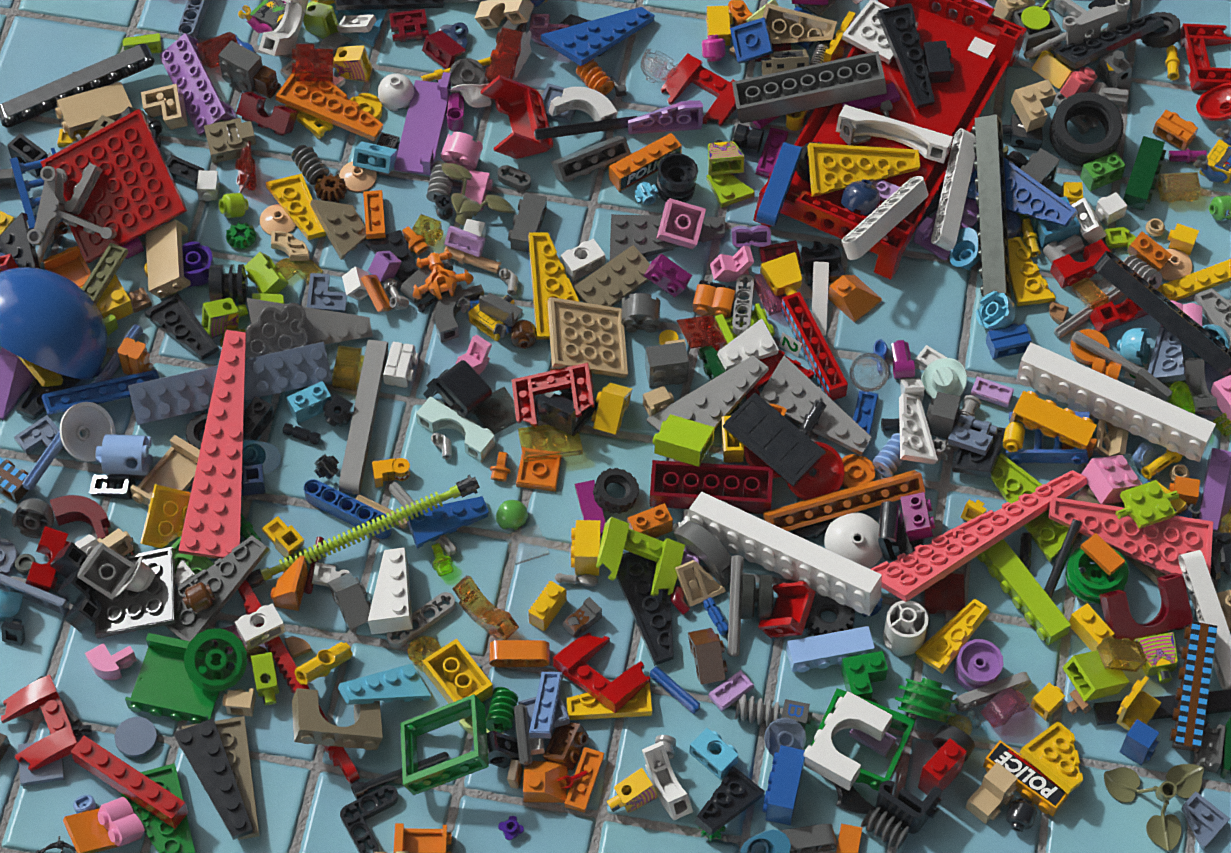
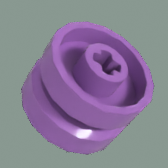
M974 639L967 642L961 647L954 665V676L957 682L968 691L996 682L1004 665L1003 655L997 646L987 640Z

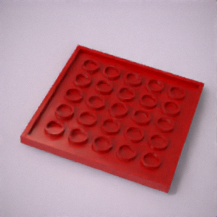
M140 109L40 161L42 167L51 166L67 172L68 178L64 183L63 189L66 202L71 200L74 188L80 182L83 170L89 163L103 169L84 208L76 216L101 227L115 229L116 237L114 239H105L100 233L95 232L91 234L84 231V227L77 224L76 227L69 225L86 263L101 257L110 243L122 246L188 211L145 116Z

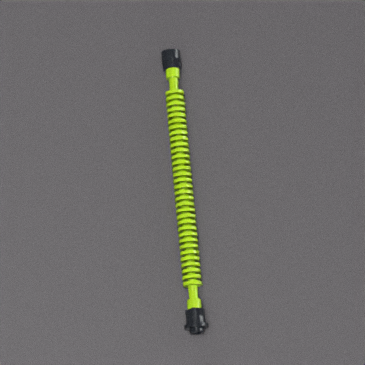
M468 475V478L456 482L455 486L450 487V490L438 495L436 491L434 492L436 495L434 497L431 493L429 494L430 499L428 496H425V501L423 498H420L421 503L415 500L416 505L411 502V507L408 504L405 505L407 509H404L402 506L400 507L402 511H399L397 508L396 514L392 510L391 516L389 512L386 513V518L384 514L381 515L382 520L376 517L377 522L372 519L373 524L367 521L368 526L365 523L362 524L363 528L358 525L357 531L353 527L352 533L349 529L347 530V535L345 531L342 532L343 537H341V534H337L338 539L336 536H333L334 541L331 538H328L329 543L323 540L324 545L319 542L318 548L314 544L313 550L310 546L308 547L309 551L306 548L303 549L304 554L300 550L298 551L299 556L297 553L293 554L294 558L292 555H289L290 560L284 557L285 562L280 559V564L272 568L267 567L262 570L259 568L252 571L246 580L251 589L265 584L267 580L272 579L273 575L285 572L300 556H305V560L311 564V559L316 562V557L319 560L322 559L321 555L324 558L327 557L326 552L328 555H332L331 550L333 553H336L335 548L341 551L340 546L346 549L345 544L350 547V542L355 545V540L359 543L361 542L360 538H362L364 541L366 540L365 535L368 539L371 538L370 533L372 536H375L374 531L380 534L379 529L385 532L384 527L389 530V525L392 528L395 527L394 523L397 526L400 525L398 521H401L403 524L405 523L404 518L408 522L409 516L412 520L414 519V514L416 518L419 517L418 512L421 515H424L423 510L428 513L427 508L433 511L432 506H435V509H437V504H440V507H442V502L450 498L455 499L460 496L463 498L472 493L477 494L476 489L480 488L476 477L471 478Z

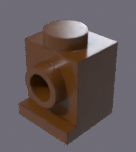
M265 65L253 77L255 91L270 99L281 87L277 80L276 71Z

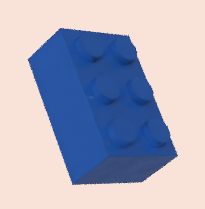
M780 745L779 753H774L762 811L766 812L765 820L791 826L805 759L803 754L805 750Z

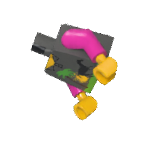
M264 0L252 12L249 6L244 5L242 7L243 11L240 10L238 16L241 19L246 18V22L257 33L274 31L283 18L286 2L282 0Z

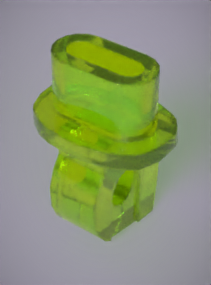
M440 543L431 545L435 558L432 564L433 570L437 571L438 576L452 573L454 571L452 558L444 555Z

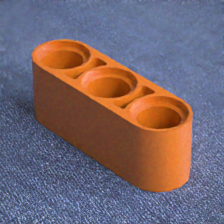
M496 640L489 644V664L493 667H545L550 663V644L547 641Z

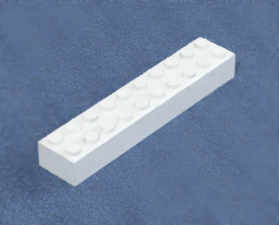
M1031 342L1020 361L1017 382H1020L1023 386H1029L1038 390L1041 394L1056 398L1059 402L1074 406L1077 410L1090 412L1097 419L1110 422L1115 427H1121L1130 431L1133 435H1139L1148 439L1151 443L1164 446L1169 451L1177 452L1197 462H1200L1209 445L1216 425L1211 421Z
M701 492L689 508L690 521L708 530L732 554H738L749 562H755L769 571L781 574L786 579L806 582L810 588L817 591L820 595L828 596L839 604H845L858 613L870 616L881 599L882 574L706 493Z

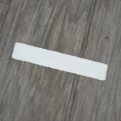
M814 262L812 316L822 335L825 336L827 330L829 263Z

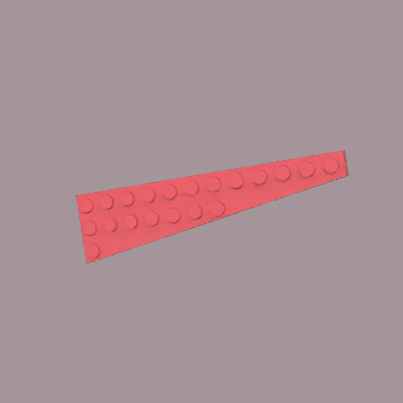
M226 330L178 550L180 554L222 559L230 554L232 549L241 544L246 361L245 332Z
M1072 470L1049 481L1047 484L1037 487L1032 494L1019 496V500L1012 504L1006 502L1002 504L1001 509L995 512L990 510L931 540L932 543L918 545L914 547V552L907 555L902 553L897 556V560L891 563L886 561L871 570L882 574L881 588L907 602L1043 512L1049 510L1051 497L1065 499L1088 484L1087 477Z

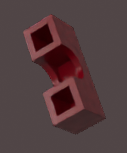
M252 92L242 93L236 111L237 115L242 116L241 119L254 121L261 128H271L278 135L284 136V134L292 133L298 111L280 105L274 106L272 114L268 115L264 109L266 98Z

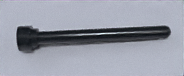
M442 752L419 761L418 771L447 760L449 754ZM402 768L365 783L364 781L351 783L350 786L355 799L357 800L365 796L364 794H367L368 790L403 777Z

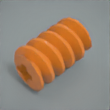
M594 59L582 66H577L576 74L588 88L596 90L604 96L613 90L615 83L610 81V77L606 76V73L602 71V68L598 66Z

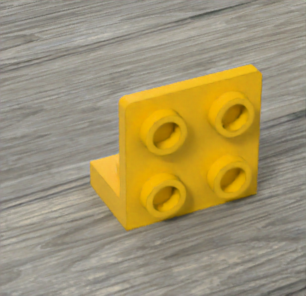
M1147 676L1142 681L1139 679L1136 681L1131 689V693L1129 696L1126 695L1116 713L1119 715L1116 723L1128 731L1137 719L1147 725L1161 704L1160 701L1143 691L1149 679Z

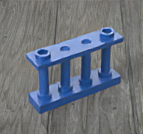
M51 148L52 155L56 153L55 148ZM15 157L10 159L24 211L28 216L29 229H34L37 215H34L32 209L40 204L41 197L29 198L27 192L31 191L32 188L43 186L44 180L40 178L24 181L22 174H26V171L41 168L42 164L40 161L44 159L23 164V162L19 163L18 158Z
M1009 412V421H1010L1012 412ZM1075 412V415L1081 418L1087 417L1091 419L1090 412ZM1035 429L1034 449H1018L1016 452H1009L1006 449L1007 458L1015 464L1073 463L1079 465L1089 463L1087 449L1075 447L1074 449H1062V442L1059 441L1058 436H1055L1054 449H1042L1043 433L1040 429Z

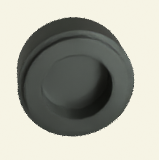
M22 554L17 557L15 567L18 573L22 575L29 574L32 562L36 563L32 555Z

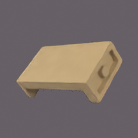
M118 82L57 100L58 108H55L57 118L62 119L61 125L64 133H68L70 138H74V131L94 126L102 115L114 120L128 106L132 107L122 83Z
M175 219L145 233L148 291L161 299L190 286V281L184 277L182 236L188 234V227Z
M176 435L170 440L171 448L137 487L134 485L130 487L132 498L137 503H143L149 508L155 484L182 491H187L192 485L200 450Z

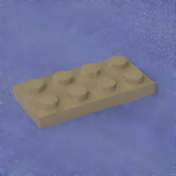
M632 245L573 286L574 291L584 303L613 307L624 297H627L649 281L644 274L650 263Z

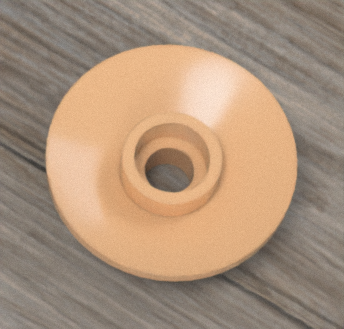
M353 161L343 166L339 174L340 179L344 178L347 190L352 192H363L370 189L377 179L376 171L353 166Z
M280 204L269 206L260 216V226L269 235H271L272 231L291 233L296 227V224Z
M1166 249L1172 256L1160 271L1162 278L1167 281H1173L1191 274L1192 261L1189 256L1176 249Z

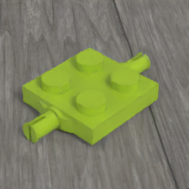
M1157 480L1127 489L1119 495L1124 502L1125 508L1117 510L1116 516H1118V519L1130 516L1139 529L1175 516L1176 512L1170 501L1178 499L1179 494L1177 491L1166 494L1161 489Z

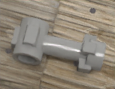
M393 278L386 279L383 286L386 293H390L392 296L390 306L397 310L407 309L409 300L399 295L397 291L399 287L396 280Z

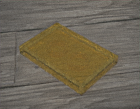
M550 425L518 428L523 462L583 455L579 431L575 436H572Z

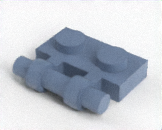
M960 415L958 422L965 425L964 427L955 425L948 438V444L986 456L993 443V436L988 434L989 432L997 434L999 427L992 425L988 421L976 420L975 417L970 415L968 417ZM972 427L981 429V431L972 430Z

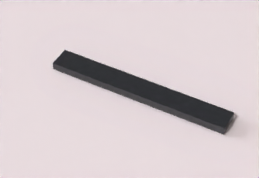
M1231 689L1208 692L1205 714L1231 712ZM1175 695L1154 697L1161 704L1150 720L1172 718L1174 708L1178 707V700H1175ZM1123 700L1094 703L1093 709L1097 725L1116 723L1119 715L1116 713L1121 707L1120 704Z

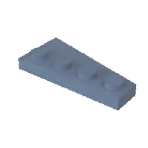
M1160 327L1148 372L1161 383L1186 380L1182 341L1165 327Z

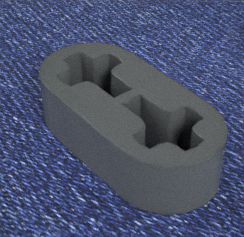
M503 165L498 169V180L502 184L519 191H526L531 187V177L528 173L509 165Z

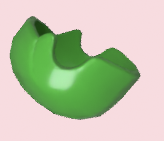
M506 500L497 510L495 515L496 522L504 530L507 528L516 530L525 524L528 518L527 508L521 501Z

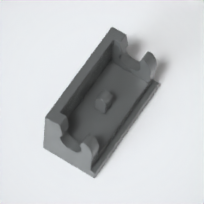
M1207 723L1203 728L1201 749L1197 752L1196 765L1204 767V771L1217 773L1221 765L1225 725L1219 724L1216 729L1210 728V723Z

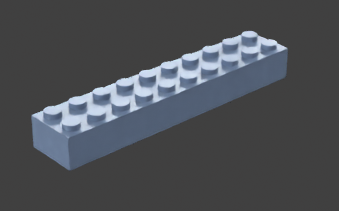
M324 342L246 359L244 401L254 399L256 396L263 397L312 386L321 381L323 383L333 381ZM218 365L128 385L137 425L209 409Z

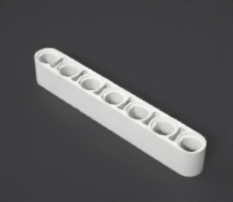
M962 128L956 132L953 138L931 237L932 244L947 251H951L957 241L975 159L973 144L976 142V136Z
M922 176L909 179L842 239V244L849 260L862 257L929 196Z
M1197 550L1181 554L1178 557L1179 565L1198 621L1200 623L1217 625L1213 665L1219 683L1223 690L1231 689V634L1203 553Z

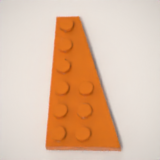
M304 59L299 62L275 95L278 102L374 142L383 130V124L369 112L363 111L357 102H352L347 98V94L331 81L320 76L315 68H310Z

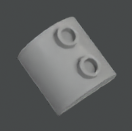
M100 542L82 564L78 572V578L113 600L136 568V565Z

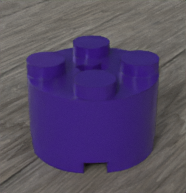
M199 242L183 244L184 277L191 284L188 287L209 283V267L214 265L210 248L201 245Z

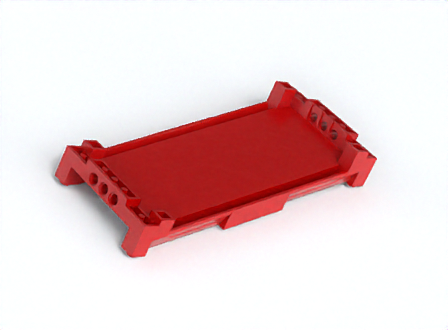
M878 0V2L889 8L911 3L915 20L919 23L916 30L920 36L919 43L921 49H923L924 42L946 41L947 48L951 49L950 63L954 64V74H951L950 82L931 83L935 100L934 104L916 109L895 57L890 64L881 60L885 83H894L900 95V101L892 103L893 110L888 111L889 117L952 136L953 138L960 128L973 134L975 118L981 115L1007 67H1012L1017 61L1027 28L994 16V8L974 0ZM975 37L995 45L988 58L967 50ZM853 46L846 58L867 54V52ZM842 103L815 108L794 145L802 147L811 142L848 145L840 137V132H836L838 118L843 109ZM880 106L866 110L884 116V113L880 111ZM870 136V141L853 145L913 149L903 143ZM953 138L944 164L927 159L919 153L920 168L918 170L881 179L901 187L909 179L922 176L929 196L868 250L878 255L874 273L891 280L897 272L902 254L908 246L912 235L936 194L940 195L942 192ZM795 171L780 212L840 239H843L869 216L860 214L861 210L855 209L853 212L843 206L841 200L845 189L812 197L811 184L802 180L797 175V171ZM768 182L759 193L753 219L755 222ZM760 223L761 225L767 226L769 228L771 227V225Z

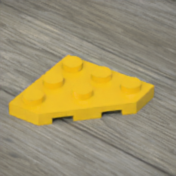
M157 484L154 485L140 544L163 548L169 542L182 536L191 492Z
M1059 721L1023 746L1019 752L1067 794L1080 786L1083 781V775L1079 771L1078 751L1075 750L1074 746L1075 736Z

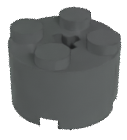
M646 293L631 294L626 300L624 297L622 299L621 324L624 325L625 330L629 333H634L637 330H645L648 333L656 332V328L660 325L661 301L659 298L656 297V300L652 299V295Z

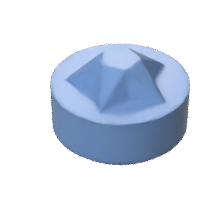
M83 795L74 801L73 808L77 814L94 810L96 803L91 795Z

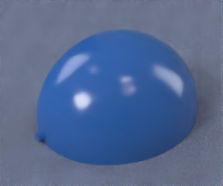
M24 267L0 272V346L31 363L65 376L85 380L97 377L102 371V364L107 353L108 334L103 316L91 297L71 280L48 270Z

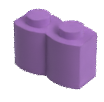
M757 225L751 228L736 226L731 229L732 244L736 247L750 245L758 247L768 246L771 244V230L764 225Z

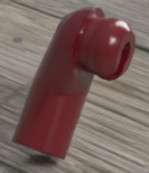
M675 586L673 593L670 595V601L684 615L690 608L684 602L683 589L680 586Z

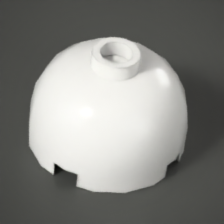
M399 73L390 74L383 78L378 86V98L382 106L392 111H398V108L402 107L404 109L409 107L410 100L414 95V86L411 80Z

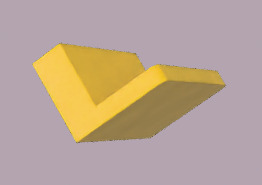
M1043 51L1032 67L1033 71L1045 80L1049 79L1050 83L1058 89H1061L1068 77L1076 71L1071 66L1054 58L1053 53L1050 51Z

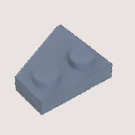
M1196 791L1181 808L1198 844L1203 850L1230 820L1228 816Z

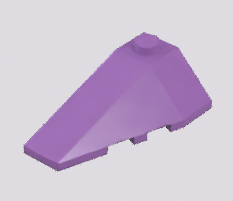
M700 100L682 101L628 120V134L702 129L703 103Z
M3 347L0 351V419L2 420L18 403L19 397L28 391L29 385L35 379L18 356Z
M1212 448L1207 461L1198 519L1213 521V531L1217 532L1231 508V451Z

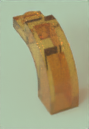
M466 575L452 588L459 598V604L475 623L495 638L507 640L519 628L509 612L497 608L483 595L471 576Z

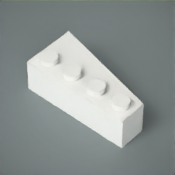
M405 548L384 550L368 617V624L372 635L413 629L409 567Z

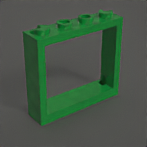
M839 688L836 689L818 730H823L828 714L834 713L836 702L840 697L845 696L846 691ZM861 698L891 714L892 721L890 727L904 732L885 778L860 768V774L855 782H862L869 785L872 789L879 791V787L884 781L892 780L914 730L916 719Z
M475 694L400 723L403 785L413 795L489 767L485 705ZM472 715L474 751L418 772L417 736Z

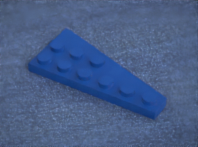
M643 7L541 34V41L582 66L652 23L655 15Z
M1004 158L1007 210L1067 227L1079 213L1078 210ZM974 170L970 177L966 198L976 201L978 189L975 185V178H978L976 170Z

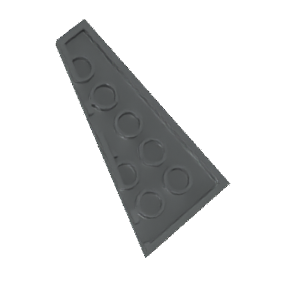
M611 214L610 261L632 245L645 257L674 250L679 245L656 239L662 216ZM704 217L698 242L701 241L703 243L723 238L725 235V217Z
M251 536L232 549L230 554L216 560L215 564L207 570L203 569L180 585L178 590L175 591L176 623L164 626L182 640L191 641L197 634L203 632L270 549L254 536ZM200 582H203L205 585L209 584L215 596L213 606L199 613H195L192 608L187 609L183 598L186 597L185 590Z

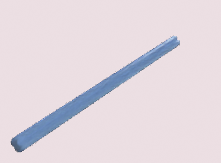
M136 324L133 325L125 338L134 339L136 342L143 333L142 327ZM118 348L93 383L110 380L121 364L117 351ZM60 430L22 484L25 489L33 490L63 447Z

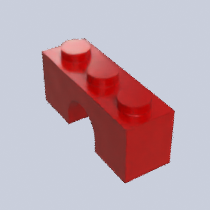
M1101 239L1085 246L1083 253L1085 262H1077L1070 254H1067L1052 261L1050 272L1061 288L1073 286L1078 281L1089 279L1098 273L1094 269V265L1105 251L1110 250Z
M1127 298L1117 305L1109 302L1096 307L1090 319L1096 331L1102 333L1149 314L1130 298Z
M44 527L36 552L47 556L49 562L46 564L32 562L26 584L48 593L50 588H55L58 577L54 576L56 570L50 565L57 553L70 544L69 541H66L68 533Z

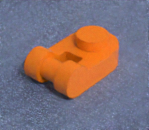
M731 0L728 3L729 13L733 14L735 26L747 23L746 19L753 15L743 0Z

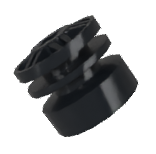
M670 154L661 160L658 167L656 187L658 189L657 194L662 200L667 202L671 198L681 202H688L693 197L698 175V167L695 161L684 154Z
M223 264L210 265V302L225 299L226 296H229L236 304V296H238L239 305L245 304L248 293V278L244 264L238 265L237 273L234 264L230 265L229 273H226Z

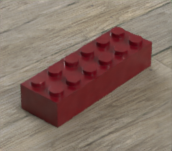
M652 460L649 507H656L665 503L667 508L689 509L699 494L703 492L747 513L763 514L762 512L771 510L773 469L770 467L701 463L698 467L685 462Z

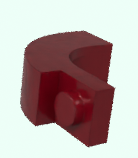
M66 495L50 500L58 526L81 521L93 527L98 539H103L109 535L107 528H110L111 525L104 509L94 500L79 495Z

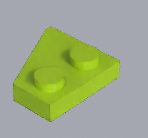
M731 174L706 175V180L721 208L754 197V190Z

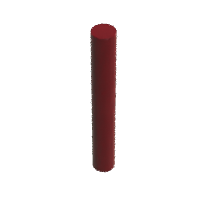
M316 537L315 544L317 548L319 547V542L323 545V537ZM311 559L312 563L309 567L304 593L312 594L314 586L312 579L316 562Z

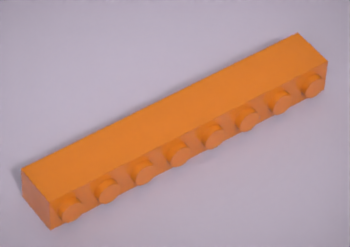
M913 470L762 513L764 521L790 531L879 506L886 501H897L903 496L925 493L922 474Z

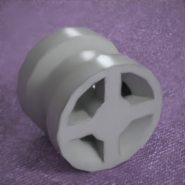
M669 735L657 736L655 743L661 741L665 746L668 758H674L675 751L673 747L676 746V739Z

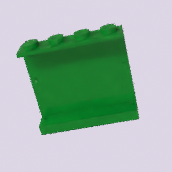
M148 633L146 638L148 649L131 698H125L127 707L133 712H148L156 717L167 716L175 721L185 720L190 721L192 724H199L210 720L220 691H208L199 688L189 679L184 668V654L190 641ZM224 649V652L229 655V650ZM198 650L197 656L203 658L205 651ZM219 654L211 655L212 660L210 663L214 666L220 665L219 660L221 656ZM201 665L199 667L200 673L203 674L207 671L206 666ZM215 672L213 674L214 679L219 680L221 673Z

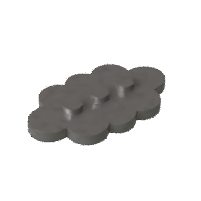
M289 303L281 311L274 307L263 309L258 316V322L250 324L246 329V359L306 346L308 334L302 327L306 319L305 309L297 303Z

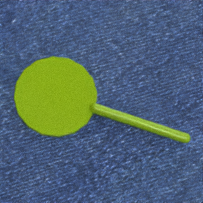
M1047 0L1042 7L1031 6L1023 10L1021 14L1022 23L1032 30H1040L1047 27L1050 22V15L1045 8L1052 0Z

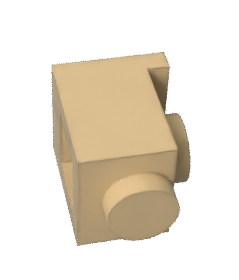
M665 386L643 394V406L649 417L674 403L672 393L670 391L667 392Z
M119 528L105 538L97 539L98 543L102 542L123 557L134 550L130 543L132 541L131 536L127 531L123 532Z
M250 688L249 692L242 689L228 690V693L223 696V706L226 707L227 714L253 717L256 700L254 689Z

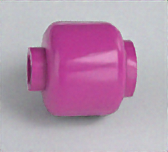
M707 35L708 39H704L701 43L703 58L707 59L708 62L721 61V58L726 55L725 40L718 38V35Z

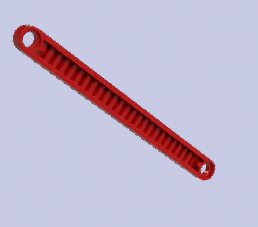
M245 580L238 588V591L245 602L246 614L250 615L262 606L249 583ZM259 623L255 627H261L264 624ZM277 636L265 642V647L268 648V652H272L275 664L279 667V671L283 674L287 685L290 686L291 692L295 694L297 688L310 689L308 685L300 684L296 680L294 672L297 666L281 638ZM319 706L320 714L327 722H329L325 714L323 713L321 707ZM324 746L330 760L333 761V765L340 767L349 784L360 779L344 747Z

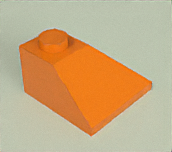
M842 275L829 286L828 300L854 323L882 301V298L856 275Z
M300 556L277 580L276 587H272L271 599H273L275 607L299 611L308 576L305 556Z
M532 761V764L525 766L523 782L524 802L565 803L567 789L561 788L566 786V780H557L567 775L568 768L562 763L550 761Z

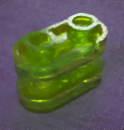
M1182 381L1174 382L1169 387L1173 392L1170 404L1195 414V406L1188 385Z

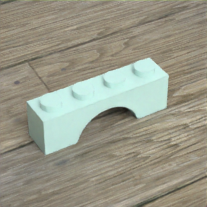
M429 397L416 413L417 423L432 433L445 428L459 431L465 437V453L482 462L495 446V435L487 428L483 429L472 419L459 416L456 409H450L441 400Z

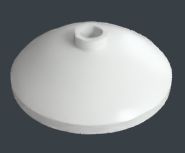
M82 402L70 407L64 413L60 423V438L63 446L70 455L84 462L96 461L97 446H102L105 434H116L115 425L109 413L101 406L91 402Z
M858 512L837 517L826 530L824 538L825 549L870 569L882 557L878 543L879 524L870 516ZM854 536H859L860 541H855Z

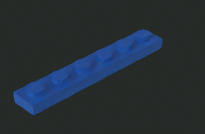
M157 370L46 393L42 395V400L47 414L51 415L67 411L73 405L82 402L101 404L131 397L128 385L159 379Z

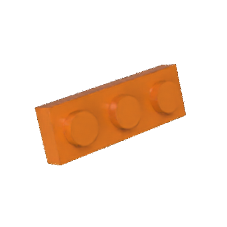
M382 190L364 191L366 238H386Z
M584 747L575 775L587 770L588 775L573 782L564 803L565 807L585 813L604 759L603 752Z

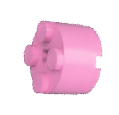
M453 132L451 136L450 134L447 136L441 153V159L446 163L461 165L467 170H475L483 150V145L479 140L477 142L472 140L473 136L469 134Z

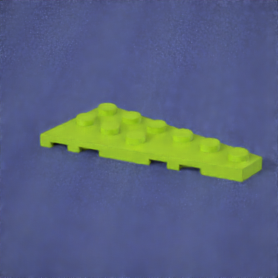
M1000 453L990 478L1007 502L1012 504L1019 500V496L1032 494L1037 487L1043 485ZM1049 510L1024 525L1028 533L1032 534L1033 540L1047 560L1051 562L1060 552L1069 528L1049 519Z

